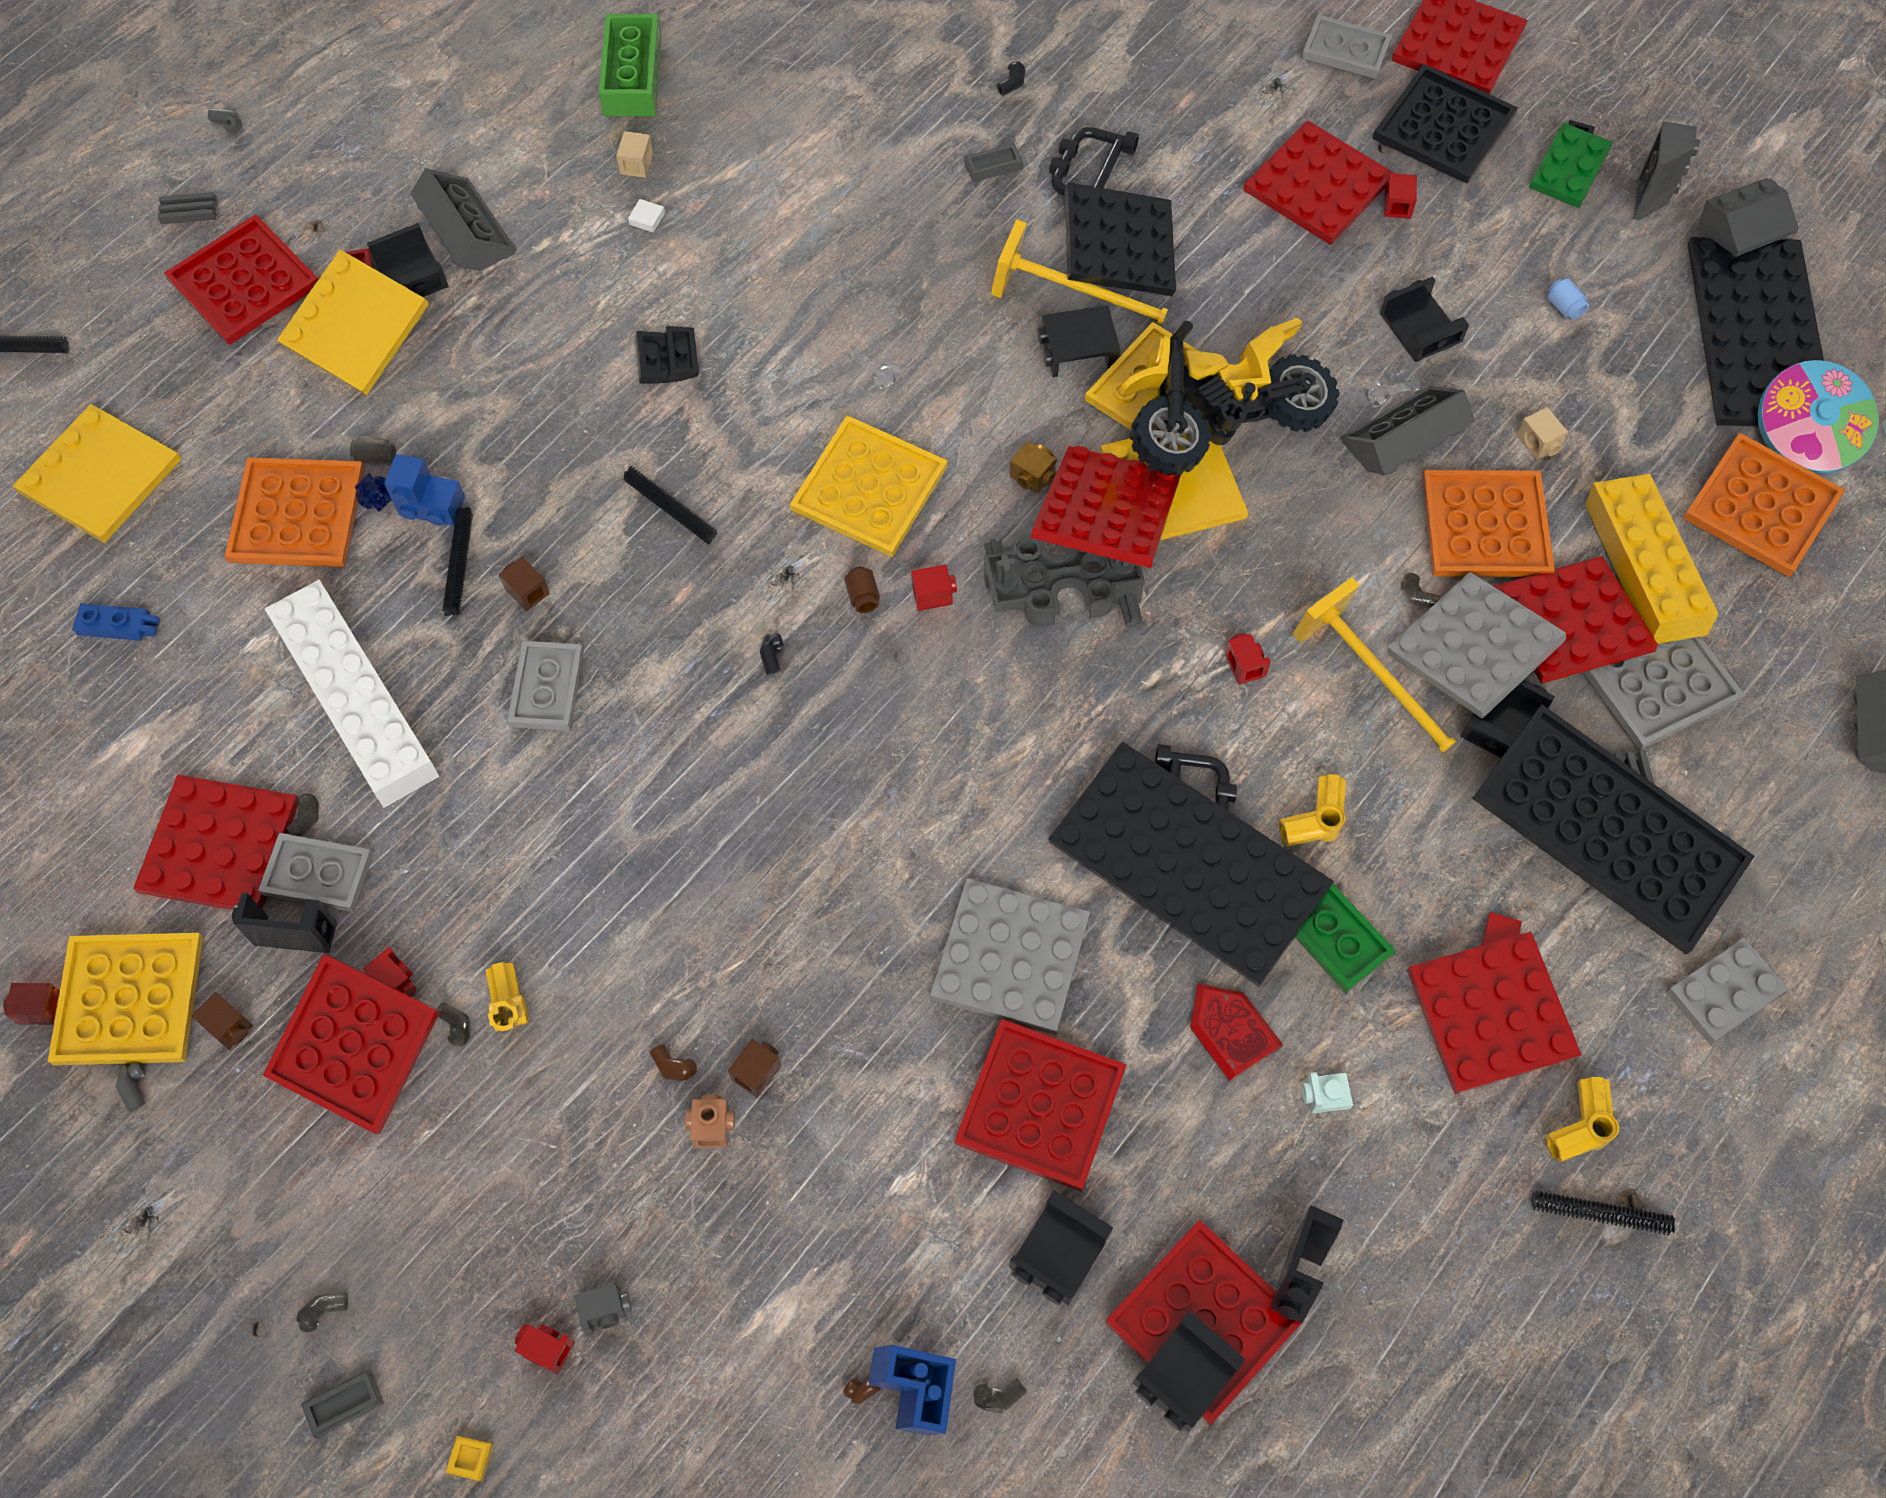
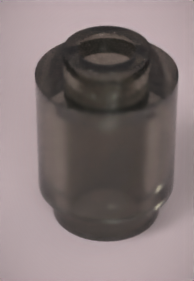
M359 435L357 439H353L351 442L350 455L354 457V461H362L364 465L385 468V466L391 467L396 455V445L390 443L387 439Z

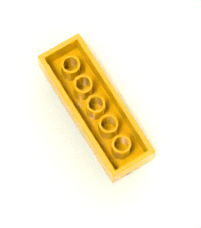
M1651 474L1593 483L1585 506L1625 593L1656 642L1660 644L1708 635L1719 613Z

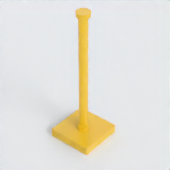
M1016 219L997 263L991 295L1001 298L1013 270L1021 269L1158 320L1157 323L1160 325L1163 324L1168 311L1167 308L1163 307L1161 310L1091 283L1067 280V274L1022 258L1020 251L1027 223Z
M1353 577L1349 578L1305 612L1292 635L1301 643L1324 625L1330 624L1440 746L1438 750L1443 754L1457 741L1453 737L1449 738L1341 619L1340 614L1345 610L1360 586Z

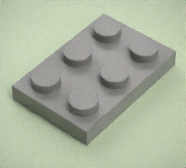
M1317 15L1304 47L1302 59L1377 79L1391 43L1392 34Z
M522 641L507 719L509 727L558 731L571 730L584 654L582 644Z
M279 833L258 891L263 896L305 903L306 899L319 900L324 907L354 912L373 853L367 848Z
M1742 938L1671 987L1666 993L1708 1043L1712 1045L1789 989L1747 940Z

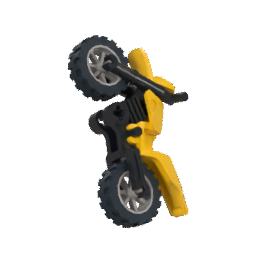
M1294 318L1274 327L1271 326L1248 343L1239 357V364L1236 365L1229 364L1223 355L1202 351L1183 352V341L1193 329L1190 321H1184L1171 338L1165 335L1159 337L1150 352L1147 369L1129 377L1119 390L1120 395L1126 397L1139 390L1158 389V400L1152 399L1146 406H1143L1131 426L1133 428L1130 432V440H1133L1131 446L1133 451L1138 453V459L1142 463L1146 462L1149 465L1148 468L1153 471L1159 470L1164 475L1174 473V476L1182 475L1184 471L1190 472L1200 463L1209 449V441L1216 445L1227 444L1242 423L1271 418L1272 420L1276 419L1279 421L1278 424L1284 428L1286 426L1291 427L1290 430L1298 432L1299 429H1303V432H1308L1313 427L1315 429L1319 428L1330 417L1339 402L1337 401L1339 397V389H1336L1337 381L1335 377H1331V371L1327 367L1323 368L1320 365L1321 362L1316 359L1310 360L1308 359L1309 356L1306 355L1296 357V354L1288 355L1286 359L1282 357L1270 369L1268 367L1271 357L1282 347L1285 341L1296 335L1302 326V321ZM1306 402L1314 405L1315 407H1308ZM1153 423L1157 425V430H1152ZM1218 426V428L1221 430L1225 429L1226 433L1224 434L1223 431H1217L1216 427ZM1186 434L1188 441L1180 436ZM1177 444L1186 450L1178 451Z

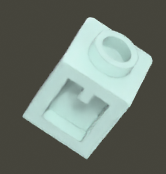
M1311 1072L1307 1076L1305 1083H1302L1303 1100L1305 1104L1309 1103L1311 1114L1351 1109L1353 1106L1346 1073L1318 1076L1317 1072Z

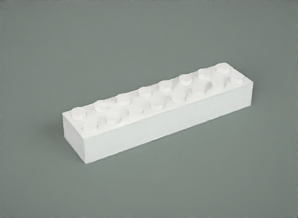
M320 580L265 608V611L383 808L439 777L421 744Z

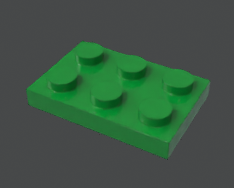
M1563 122L1529 188L1580 208L1613 142Z
M1334 884L1295 937L1345 993L1364 980L1396 952Z

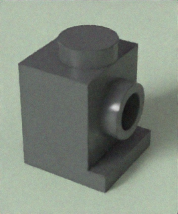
M616 1283L574 1295L581 1328L587 1336L595 1334L593 1329L595 1326H598L599 1329H606L620 1323L619 1319L627 1317V1313L632 1311L627 1290L621 1292L620 1287Z

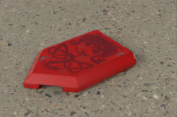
M1197 984L1190 1029L1229 1082L1283 1047L1281 1041L1244 992Z

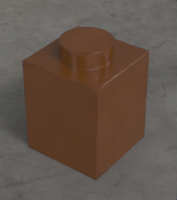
M523 557L508 564L499 573L504 589L526 612L550 594L545 579Z
M216 991L191 1015L193 1019L228 1050L233 1045L243 1041L248 1034V1030L253 1026Z
M751 1039L728 1070L731 1080L758 1098L781 1068L780 1059L777 1056L779 1052L765 1041L759 1044L754 1039Z

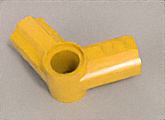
M1334 774L1319 776L1315 811L1279 820L1280 836L1286 847L1316 840L1331 842L1339 836L1346 819L1344 813L1346 779ZM1322 820H1331L1335 826H1327Z
M500 962L491 965L490 968L485 970L491 997V1003H489L490 1013H488L490 1026H493L495 1031L498 1032L528 1024V1011L524 997L520 994L519 981L514 964Z
M1590 1077L1580 1079L1577 1082L1581 1121L1545 1136L1547 1148L1552 1158H1555L1558 1163L1591 1150L1602 1149L1616 1138L1619 1133V1125L1613 1116L1609 1080L1603 1077ZM1593 1124L1600 1126L1604 1130L1605 1137H1600L1594 1132Z

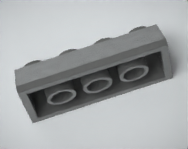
M427 168L424 169L410 194L417 203L418 209L422 211L428 220L429 226L440 238L441 244L453 258L455 265L462 269L468 268L480 271L515 254L516 248L468 178Z
M1429 386L1341 437V440L1368 472L1385 476L1396 472L1397 467L1401 464L1418 459L1420 453L1425 450L1440 446L1443 443L1442 440L1449 436L1464 432L1465 427L1475 422L1465 390Z

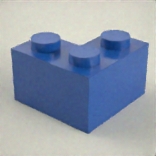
M396 454L384 482L398 514L409 520H426L435 525H455L456 510L462 507L465 499L460 482L431 476L424 459Z
M896 1345L874 1348L868 1385L901 1392L896 1429L927 1436L946 1434L956 1359Z

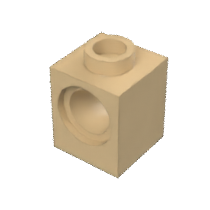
M624 131L616 155L620 174L646 178L653 157L650 135Z
M1546 407L1524 418L1517 436L1535 459L1538 460L1546 455L1553 456L1563 448V442L1568 431L1550 409Z

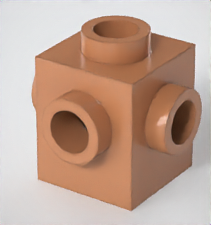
M713 1094L703 1095L701 1099H692V1110H686L685 1128L686 1131H691L690 1140L693 1147L728 1148L729 1131H734L735 1111L730 1110L726 1099H721V1096Z

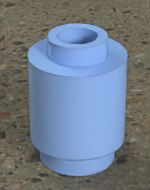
M1569 278L1555 281L1548 290L1550 292L1547 297L1548 300L1564 317H1569L1571 320L1581 317L1590 306L1586 295Z

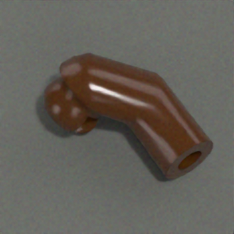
M663 1044L650 1051L656 1066L666 1079L685 1081L689 1077H693L697 1072V1065L692 1059L671 1058Z
M870 1374L862 1384L855 1378L847 1383L843 1392L846 1397L852 1399L851 1403L861 1404L880 1391L881 1387L868 1385Z

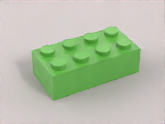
M606 14L599 83V98L603 116H656L662 43L658 14Z

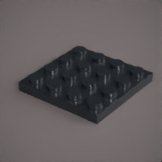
M1423 64L1375 129L1372 139L1468 184L1516 115L1518 107Z
M1068 182L1065 187L1067 280L1173 296L1176 291L1171 200Z

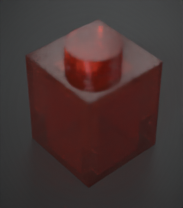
M11 983L9 994L5 996L3 1002L4 1015L18 1025H54L60 990L51 983Z

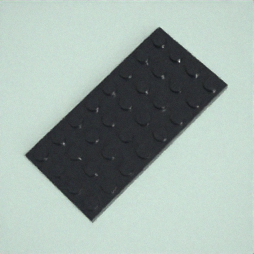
M1691 237L1687 245L1716 426L1759 427V402L1769 383L1792 365L1812 360L1824 361L1801 240L1780 239L1742 255L1735 256L1711 238Z
M1543 704L1535 711L1472 797L1474 801L1686 955L1694 949L1755 857Z
M1123 741L1048 839L1050 844L1258 987L1264 982L1334 884L1332 879Z

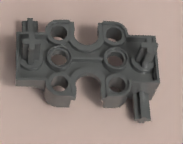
M1025 534L1017 538L1014 543V549L1010 552H1004L1002 542L996 541V539H991L990 543L984 544L986 556H984L985 586L990 587L995 612L1017 609L1024 612L1027 621L1032 625H1054L1055 616L1060 615L1058 593L1065 588H1075L1082 593L1090 618L1107 615L1111 612L1115 603L1121 606L1126 626L1130 625V628H1134L1137 624L1143 623L1138 603L1141 602L1144 576L1139 565L1072 548L1064 555L1055 556L1046 550L1044 541L1032 539L1031 534ZM1029 553L1032 556H1025L1023 554ZM1095 561L1102 568L1097 572H1091L1086 569L1085 565L1088 562ZM1037 571L1042 574L1043 578L1038 582H1032L1027 579L1026 575L1029 572ZM1100 594V595H1103L1104 597H1103V598H1098V597H1095L1094 595ZM1037 604H1042V605H1045L1046 607H1044V608H1038V607H1036L1035 605H1037Z

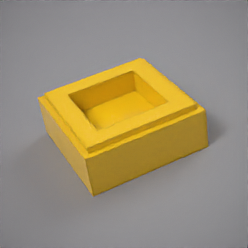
M456 1436L445 1473L483 1482L494 1445Z

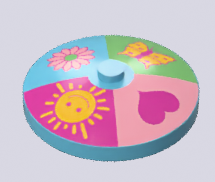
M1812 360L1790 366L1769 383L1759 402L1758 425L1767 447L1816 474L1838 472L1855 463L1869 450L1878 430V408L1868 386L1851 370L1829 361Z

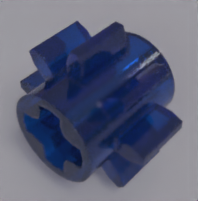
M368 473L355 485L354 488L358 490L356 497L361 506L366 509H373L375 507L380 512L392 501L384 484L386 478L382 476H375L373 478Z

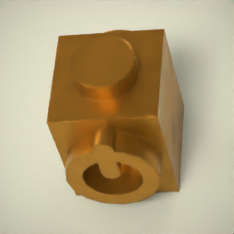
M1027 441L1010 460V477L1016 480L1024 489H1030L1038 494L1044 486L1048 487L1053 482L1056 475L1055 464L1057 459L1046 446L1042 444L1033 445Z

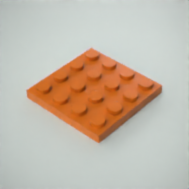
M1739 432L1687 510L1683 519L1790 578L1846 489Z
M247 457L224 556L227 562L345 567L365 470L362 461Z
M1424 470L1422 483L1433 577H1465L1469 572L1477 577H1528L1540 573L1555 572L1541 471Z

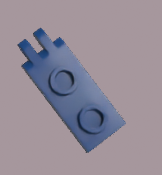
M81 603L72 630L76 635L141 641L143 636L153 637L156 635L157 629L153 626L159 625L160 618L150 615V612L145 609Z

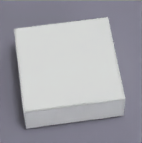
M639 199L628 217L629 225L654 233L665 214V209L663 206Z

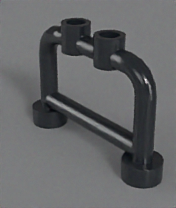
M1084 127L1077 130L1070 139L1062 138L1059 146V154H1062L1061 159L1053 157L1049 167V173L1053 174L1051 180L1053 189L1058 194L1065 196L1066 185L1062 183V179L1067 176L1072 158L1076 157L1079 144L1085 138L1113 144L1093 187L1104 188L1121 151L1134 155L1139 142V134L1128 131L1124 136L1094 127Z
M1157 745L1156 764L1168 770V772L1179 779L1181 765L1212 769L1218 777L1215 792L1216 803L1227 811L1229 803H1235L1237 784H1230L1229 770L1221 760L1206 755L1171 752V745Z

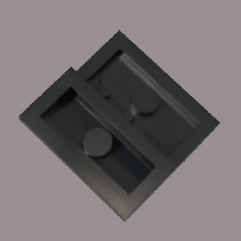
M666 326L664 333L636 331L635 344L639 383H670L698 377L699 370L694 328Z

